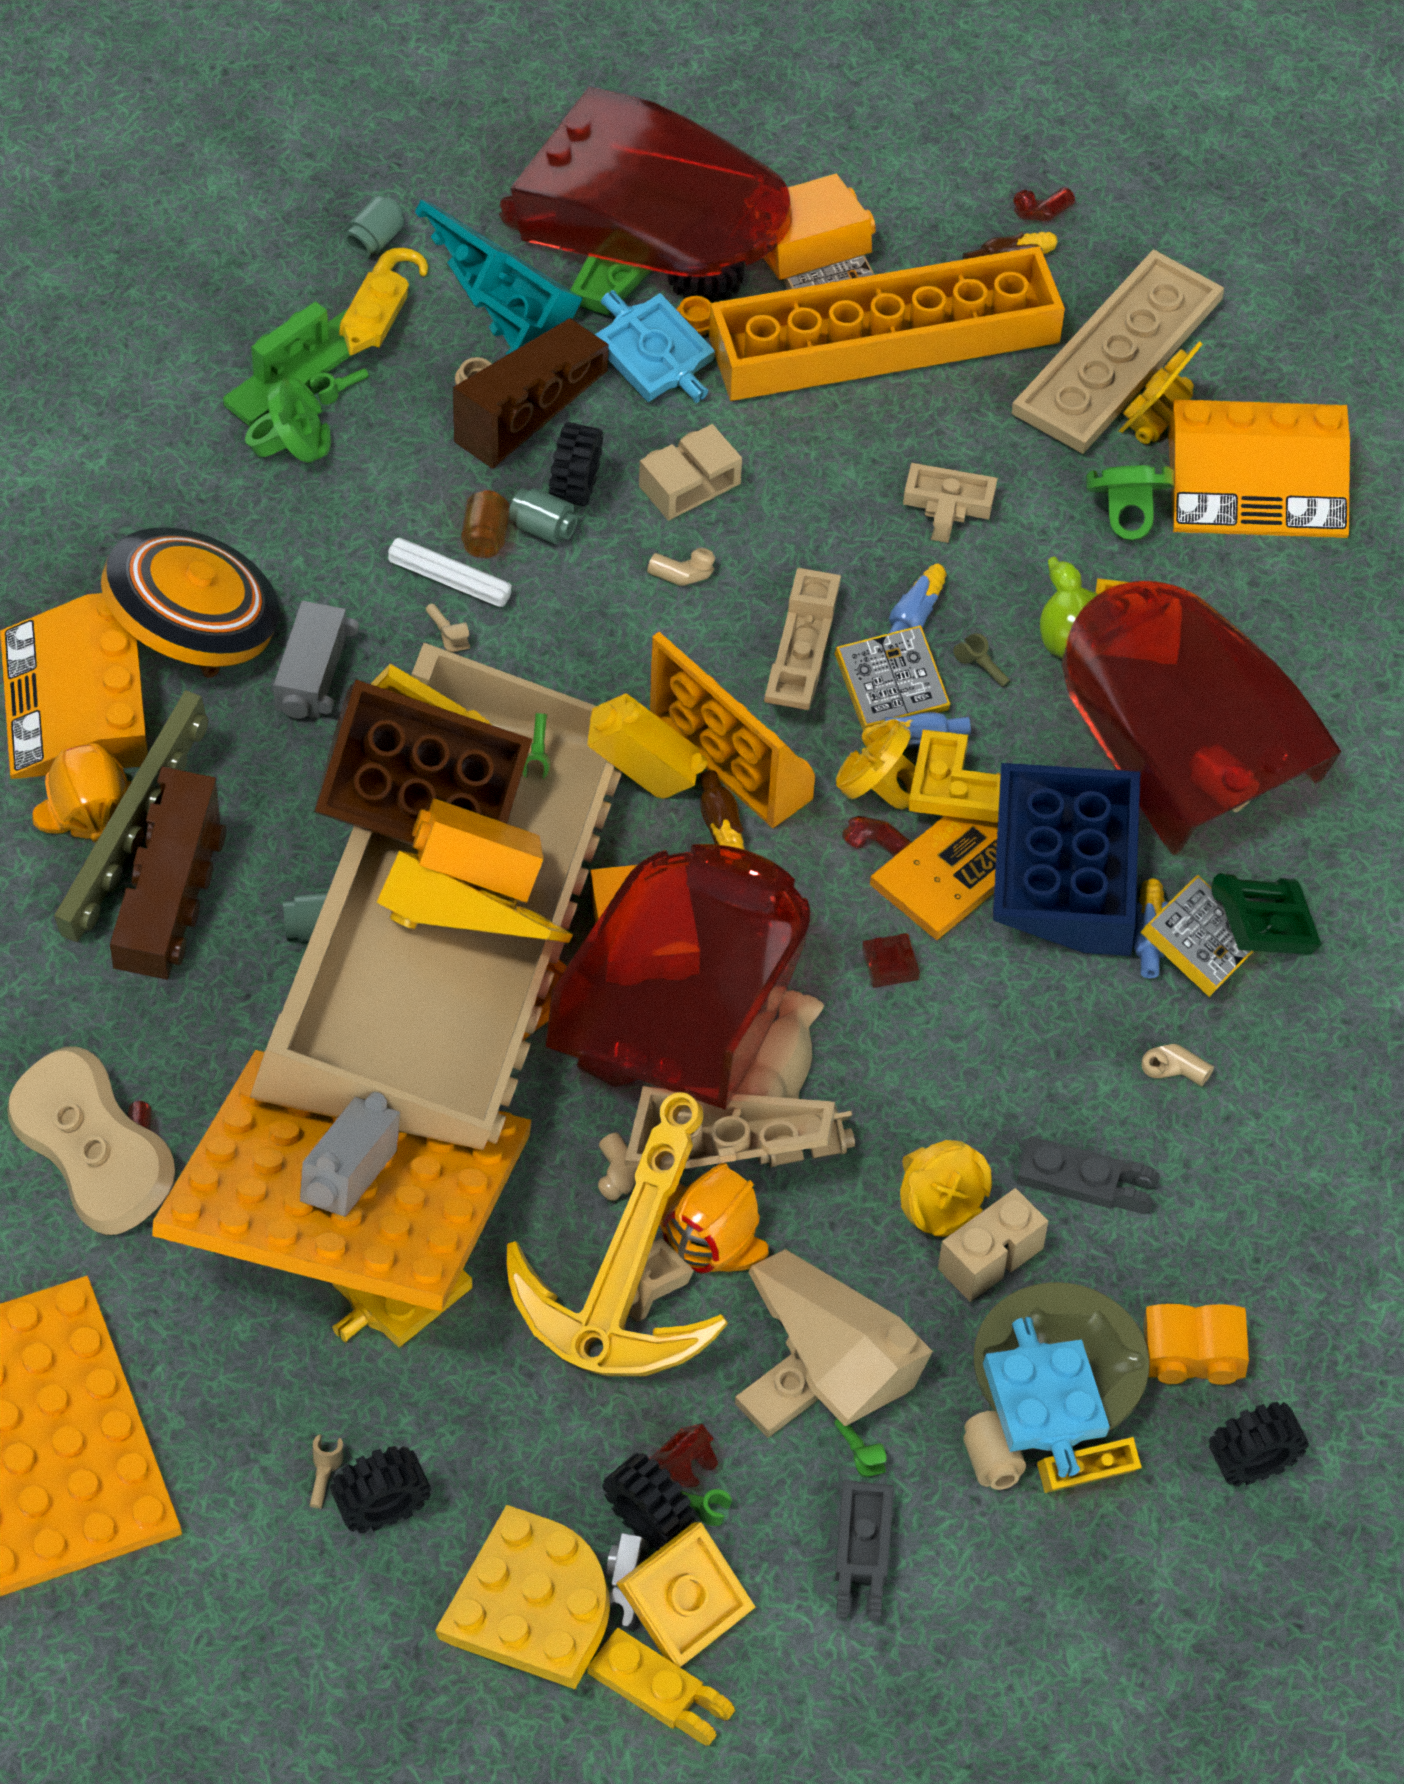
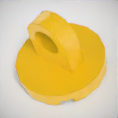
M889 719L873 729L864 740L868 746L861 750L862 753L860 754L855 750L844 761L836 777V786L850 799H855L872 788L891 806L902 810L909 808V797L916 766L902 753L910 740V730L897 719ZM897 777L905 783L907 793L900 788Z
M945 1140L932 1144L927 1148L921 1147L903 1157L902 1163L905 1175L900 1189L901 1208L908 1221L925 1233H932L934 1236L947 1237L983 1211L980 1205L985 1196L988 1198L990 1196L992 1176L991 1168L985 1157L963 1141Z

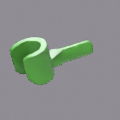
M365 368L334 379L329 373L322 372L315 374L311 378L310 387L313 394L324 389L318 393V396L323 405H328L337 400L339 391L367 379L369 375Z
M536 713L533 743L531 744V752L528 753L523 769V775L526 778L529 770L528 762L531 760H539L543 763L544 772L542 779L548 775L551 761L545 753L544 744L547 714Z
M836 1419L834 1424L850 1445L858 1473L862 1477L886 1473L884 1462H886L887 1458L882 1443L864 1446L862 1439L859 1438L850 1424L844 1426Z
M713 1489L702 1497L681 1491L682 1494L688 1495L691 1501L689 1506L698 1511L702 1522L709 1526H719L722 1524L725 1516L712 1511L709 1504L715 1503L725 1509H729L732 1499L727 1492Z

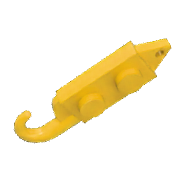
M404 247L389 249L379 257L372 272H368L340 322L339 335L344 336L349 355H354L371 346L380 348L408 295L409 283L404 277L393 272L392 269L398 262L409 261L419 267L420 276H426L429 266L427 260L420 253Z

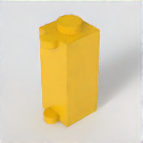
M625 693L592 708L587 741L589 748L656 798L665 799L695 786L696 774L701 773L706 768L707 758L699 753L697 746L646 707Z

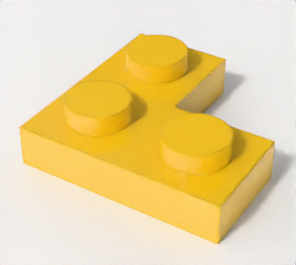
M923 729L909 797V811L998 822L1000 775L964 770L968 735Z

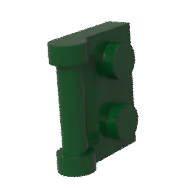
M1219 873L1214 877L1211 885L1212 895L1217 901H1222L1238 950L1309 955L1322 945L1302 888L1296 879L1280 878L1276 882L1241 880L1234 874ZM1245 898H1248V899H1262V900H1274L1275 903H1272V902H1258V901H1246Z

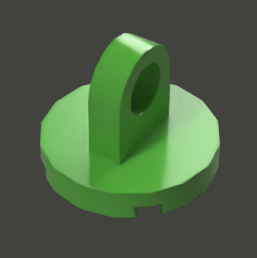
M285 378L270 385L267 394L270 413L262 416L251 425L245 436L246 444L258 457H267L285 448H288L300 461L311 463L327 455L331 445L330 428L327 422L321 425L317 415L322 412L321 405L312 391L303 382L295 378L289 380Z
M1150 465L1109 467L1107 470H1102V477L1099 478L1097 471L1092 470L1086 475V491L1108 493L1109 519L1113 531L1124 540H1140L1147 536L1153 527V491L1175 486L1174 470L1168 466L1161 467L1162 474H1155V467H1150ZM1131 506L1141 509L1145 516L1143 525L1134 531L1122 528L1119 522L1121 512Z

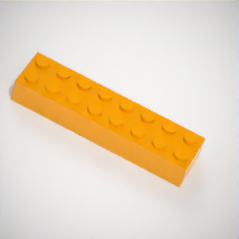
M1038 246L710 303L709 340L712 348L715 350V358L730 401L1057 344L1061 340L1065 308L1041 247Z

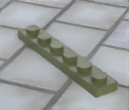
M185 690L54 915L62 937L78 943L85 930L90 931L96 925L102 901L108 891L113 892L117 888L122 877V867L130 853L135 854L138 847L143 842L144 828L147 825L146 818L150 804L160 805L161 788L157 783L161 767L184 771L190 748L194 742H200L206 733L209 719L206 716L202 696Z

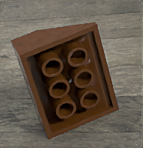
M355 680L347 690L335 728L314 813L413 845L415 839L412 836L418 814L421 809L429 811L433 798L507 824L533 739Z

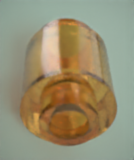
M485 490L472 494L467 499L461 539L465 550L474 557H494L505 544L510 504L497 492Z

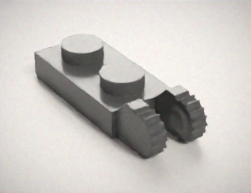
M1030 1136L1018 1174L1017 1184L1111 1209V1206L1146 1214L1151 1210L1153 1198L1146 1194V1192L1138 1191L1135 1188L1127 1186L1117 1188L1118 1182L1121 1181L1153 1189L1158 1185L1160 1173L1153 1169V1167L1145 1166L1142 1163L1132 1161L1123 1164V1160Z
M843 1480L835 1581H839L836 1618H848L852 1603L850 1585L851 1582L871 1584L870 1595L867 1597L866 1613L868 1614V1621L880 1622L883 1585H886L888 1575L894 1485Z

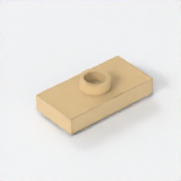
M791 1354L735 1397V1405L769 1438L819 1399L812 1393L805 1380L808 1371L800 1356Z

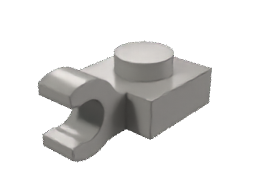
M621 1533L619 1545H612L607 1562V1575L613 1576L611 1585L614 1586L613 1590L609 1593L610 1607L616 1604L621 1605L624 1609L622 1625L632 1628L637 1615L616 1583L647 1559L650 1542L639 1536Z

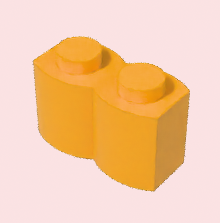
M1158 1304L1146 1307L1143 1328L1149 1354L1148 1377H1158V1380L1165 1384H1179L1186 1381L1187 1378L1197 1377L1208 1379L1209 1382L1216 1385L1231 1384L1238 1379L1246 1377L1249 1363L1246 1308L1225 1304L1200 1307L1183 1304Z

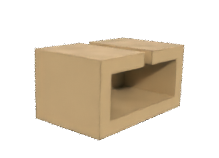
M711 424L699 431L686 434L680 440L678 447L671 444L661 450H654L641 459L639 487L669 521L741 484L742 457L717 428Z
M1014 1188L942 1241L938 1270L969 1302H972L1004 1278L1005 1267L1011 1273L1044 1248L1048 1220Z

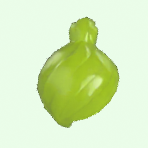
M1053 556L1048 559L1050 579L1057 592L1047 601L1040 617L1041 639L1051 654L1064 659L1069 664H1074L1077 668L1086 667L1112 648L1118 633V621L1115 610L1106 598L1081 587V574L1072 563L1058 561Z

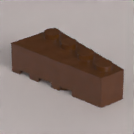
M569 318L453 387L454 442L490 468H495L608 371L609 344Z
M162 766L157 780L161 788L162 800L160 805L150 804L146 818L148 824L146 848L138 847L133 863L132 885L136 889L126 888L111 938L110 950L113 969L168 980L173 964L180 966L184 959L187 941L183 936L186 927H194L197 922L200 910V900L197 899L200 888L207 890L213 874V862H210L213 851L221 852L226 837V825L220 824L216 777Z

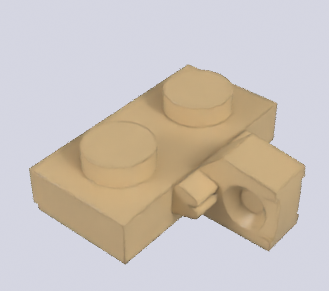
M911 463L904 491L903 505L926 508L925 516L934 517V529L931 540L949 543L953 521L964 523L965 516L990 519L998 478Z

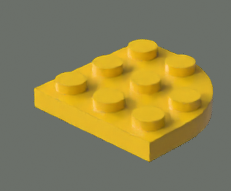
M506 1505L435 1629L439 1640L460 1649L576 1689L599 1647L608 1623L610 1597L602 1567L591 1547L573 1530L553 1520Z

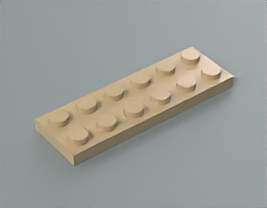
M1153 249L1013 402L1011 414L1084 454L1141 391L1152 376L1223 298L1224 287Z

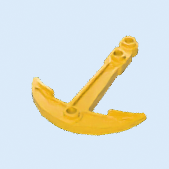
M678 1092L669 1095L660 1107L662 1123L654 1127L650 1133L635 1172L636 1185L584 1308L580 1313H574L556 1302L558 1296L535 1273L518 1242L514 1241L507 1244L506 1264L509 1286L513 1300L533 1335L560 1358L586 1371L604 1376H648L688 1361L714 1341L728 1324L725 1317L720 1314L708 1320L686 1326L653 1328V1335L625 1330V1323L668 1197L676 1191L693 1147L690 1134L700 1127L703 1120L701 1105L686 1093ZM686 1108L691 1109V1119L685 1124H679L677 1121L679 1112ZM665 1155H673L674 1163L672 1167L668 1170H661V1159ZM601 1340L603 1343L602 1352L598 1356L591 1357L589 1355L591 1343Z

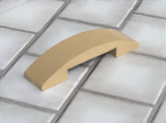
M797 568L775 664L772 665L765 693V703L804 710L810 709L829 639L841 575Z

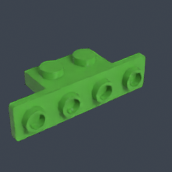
M315 301L302 311L295 312L287 322L270 334L261 336L251 346L253 376L223 397L224 406L248 426H251L256 420L270 413L267 396L270 385L285 378L287 380L295 378L308 387L310 386L311 378L315 374L328 373L352 356L349 355L344 336L339 335L340 322L348 309L328 322L327 310Z

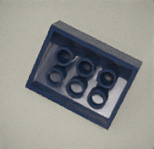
M1001 763L993 921L1083 953L1131 956L1136 918L1140 796L1139 771Z

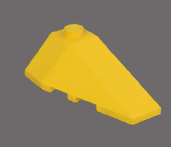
M404 851L398 852L376 902L392 911L389 917L391 920L411 929H416L417 924L420 923L569 943L573 936L572 933L537 912L517 906L516 910H514L518 902L514 898L422 867L418 862V854Z

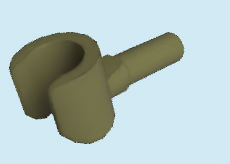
M971 634L965 638L966 643L960 642L954 646L953 653L959 662L968 664L976 661L1002 688L1010 682V679L996 666L987 654L989 648L988 641L982 634Z

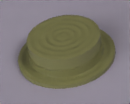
M1041 1283L1025 1287L1008 1295L993 1307L985 1317L975 1341L973 1355L974 1371L982 1396L989 1403V1407L991 1406L996 1412L997 1409L985 1374L983 1361L988 1353L1015 1350L1019 1347L1012 1323L1019 1318H1023L1024 1322L1025 1317L1032 1318L1039 1343L1055 1344L1082 1339L1108 1419L1109 1430L1122 1423L1139 1404L1149 1375L1147 1345L1141 1330L1133 1318L1123 1307L1108 1296L1094 1289L1072 1283Z

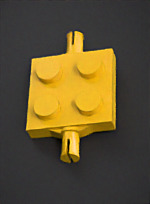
M462 1270L442 1312L332 1283L349 1300L353 1309L337 1324H334L332 1328L334 1333L338 1337L341 1335V1340L346 1343L353 1335L368 1325L373 1329L383 1332L400 1348L473 1288L472 1277Z

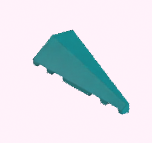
M420 200L415 210L416 215L420 218L427 216L436 231L430 237L436 245L445 244L452 255L447 263L475 307L486 308L494 321L489 325L494 336L503 335L511 347L506 352V355L567 319H573L583 299L582 297L433 203Z

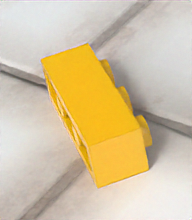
M1133 1437L1073 1451L1080 1471L1070 1477L1068 1473L1064 1478L1058 1475L1054 1456L1037 1462L1044 1493L1134 1472L1142 1468Z

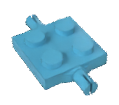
M611 290L610 294L606 293L603 296L601 304L616 318L612 324L595 335L609 344L608 360L647 402H650L665 391L681 386L695 403H698L700 399L703 400L709 390L694 376V373L714 360L715 350L669 301L659 293L647 302L631 307L617 295L615 290Z
M1025 1317L1024 1322L1023 1318H1019L1012 1323L1019 1347L1015 1350L988 1353L983 1361V1367L1010 1452L1032 1448L1052 1451L1058 1475L1064 1478L1068 1473L1070 1477L1080 1471L1072 1446L1083 1440L1106 1437L1110 1428L1082 1339L1055 1344L1039 1343L1032 1318Z

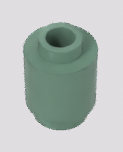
M373 197L347 224V232L344 234L345 243L351 250L365 258H369L373 253L379 254L404 227L405 221L402 208L391 198Z
M521 488L511 503L508 515L509 520L515 522L518 529L553 544H558L561 538L569 539L575 530L578 516L573 514L574 505L537 488H532L531 490Z
M328 892L294 895V900L283 901L286 939L298 938V942L310 940Z

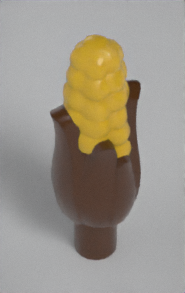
M1022 231L1013 236L991 238L981 246V249L963 253L962 259L1038 246L1041 247L1043 254H1047L1056 248L1058 239L1051 232L1023 234Z
M708 770L700 775V781L704 790L700 798L701 814L713 837L716 851L722 852L729 865L738 866L745 859V849L742 837L744 828L740 821L737 801L727 788L721 786L717 772Z

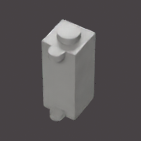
M307 601L301 602L273 685L275 710L282 711L286 715L297 719L306 716L320 719L321 713L328 714L332 712L334 700L327 696L346 636H355L360 626L355 619L346 617V609Z
M372 1092L366 1100L354 1097L302 1163L300 1202L346 1217L397 1151L400 1112L387 1108V1100L381 1093Z

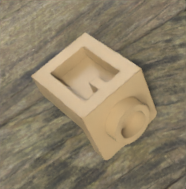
M663 1238L653 1241L629 1315L636 1322L647 1317L653 1300L688 1284L694 1271Z

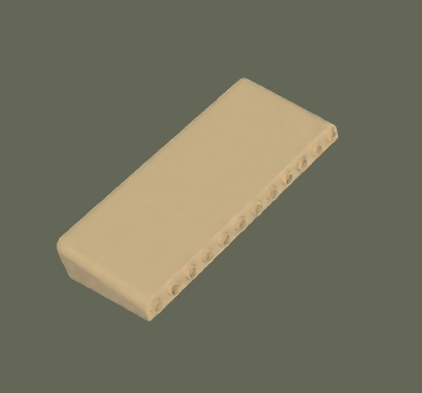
M423 643L411 676L462 706L466 711L475 710L482 717L485 716L493 726L531 739L534 736L536 713L547 714L544 744L545 753L551 761L548 775L542 779L544 772L543 763L539 760L528 762V776L526 778L522 773L507 822L509 825L540 835L543 862L527 903L517 900L518 902L514 910H516L517 906L527 908L568 930L578 904L569 901L571 894L580 896L589 872L588 869L581 867L582 861L591 863L600 836L592 834L595 827L602 830L611 803L603 801L604 796L613 797L622 771L615 769L614 765L587 746L592 708L596 706ZM354 826L282 1013L278 1016L266 1047L250 1098L338 1118L354 1097L366 1100L372 1092H379L386 1098L387 1108L400 1112L398 1132L484 1150L487 1141L496 1144L500 1136L506 1116L499 1114L498 1110L500 1104L509 1107L518 1079L510 1077L512 1068L521 1071L531 1043L522 1039L525 1032L533 1035L542 1007L534 1005L536 997L546 998L554 976V972L546 970L548 962L557 964L564 942L438 927L420 923L417 924L416 929H411L391 920L389 917L392 911L376 902L398 852L404 851L418 854V849L413 848V845Z

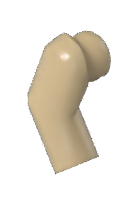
M697 548L691 553L690 560L678 562L655 553L649 562L647 572L678 586H685L708 579L714 571L712 564L715 561V556L708 549Z
M1177 1044L1150 1049L1142 1058L1143 1071L1149 1077L1161 1079L1183 1075L1201 1087L1214 1070V1066Z
M617 1132L607 1135L599 1143V1148L610 1163V1166L606 1171L607 1175L599 1180L598 1188L603 1196L610 1201L618 1200L623 1193L627 1195L633 1189L636 1182L635 1172L637 1168L626 1167L625 1158L628 1147Z

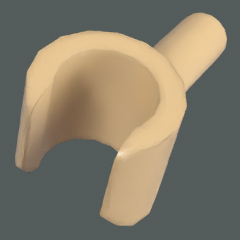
M429 604L426 607V612L438 626L446 651L457 652L470 649L467 639L469 637V630L466 622L450 625V622L443 616L436 605Z
M321 1434L316 1436L313 1441V1463L317 1470L309 1505L322 1509L331 1472L337 1470L343 1462L342 1439H338V1446L334 1451L324 1452L321 1451Z

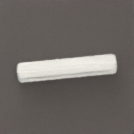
M396 538L389 548L388 559L390 562L495 606L504 607L511 596L512 585L509 582L403 538Z

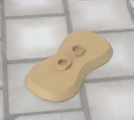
M76 1046L54 1050L38 1060L15 1084L9 1096L7 1106L8 1120L13 1132L26 1146L50 1159L57 1166L66 1180L73 1207L87 1226L104 1235H117L143 1222L161 1205L174 1182L175 1165L172 1153L161 1137L135 1123L122 1111L115 1100L108 1073L100 1059L93 1053Z

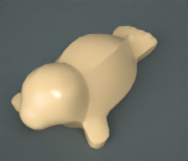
M794 990L783 991L780 994L779 1018L765 1027L756 1036L744 1056L737 1076L720 1085L717 1092L799 1099L800 1089L806 1080L812 1061V1042L809 1027L820 1015L824 1004L810 995H803Z

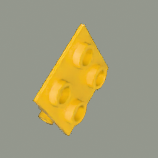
M1200 341L1188 353L1180 349L1169 360L1164 369L1161 367L1144 386L1147 389L1143 394H1139L1122 413L1128 420L1118 432L1123 433L1130 427L1136 432L1137 440L1143 444H1149L1151 441L1155 442L1159 439L1170 423L1173 400H1190L1193 396V382L1187 377H1180L1178 374L1203 345Z

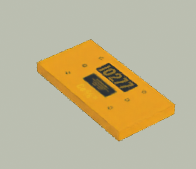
M944 816L872 874L870 885L935 940H938L994 894L998 822Z

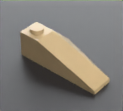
M643 1086L625 1158L626 1167H638L652 1129L662 1123L660 1107L663 1101L673 1093L682 1092L689 1094L699 1102L703 1110V1120L700 1127L690 1134L693 1147L684 1169L827 1146L836 1109L835 1102ZM686 1108L679 1112L677 1117L679 1124H685L691 1119V1109ZM665 1155L661 1159V1170H668L672 1167L674 1163L673 1155Z
M786 1249L751 1266L748 1273L771 1316L782 1322L789 1336L786 1344L791 1354L799 1355L808 1371L805 1380L812 1393L844 1426L907 1394L915 1387L933 1351L900 1317Z

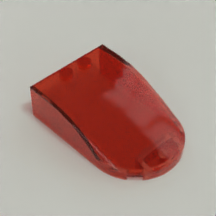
M590 86L511 186L521 241L678 276L703 277L722 274L721 267L743 260L746 266L760 260L777 247L787 234L792 220L791 200L786 183L774 170L691 119L655 102Z
M1135 581L1114 586L1090 600L1080 611L1069 631L1062 666L1070 697L1116 770L1140 772L1139 806L1172 855L1181 852L1196 827L1304 773L1315 784L1322 781L1342 752L1304 695L1276 662L1209 603L1186 589L1156 581Z
M692 844L691 852L669 855L666 850H663L646 858L626 877L553 987L546 1047L676 1093L689 1094L698 1101L726 1110L768 1034L805 946L810 923V907L807 898H802L794 887L795 879L782 867L761 855L736 847L717 844Z

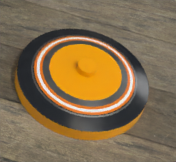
M149 528L131 533L113 547L102 572L101 588L104 600L120 625L146 646L179 661L212 667L244 663L264 651L278 625L279 602L271 583L262 571L236 549L201 533L178 528Z

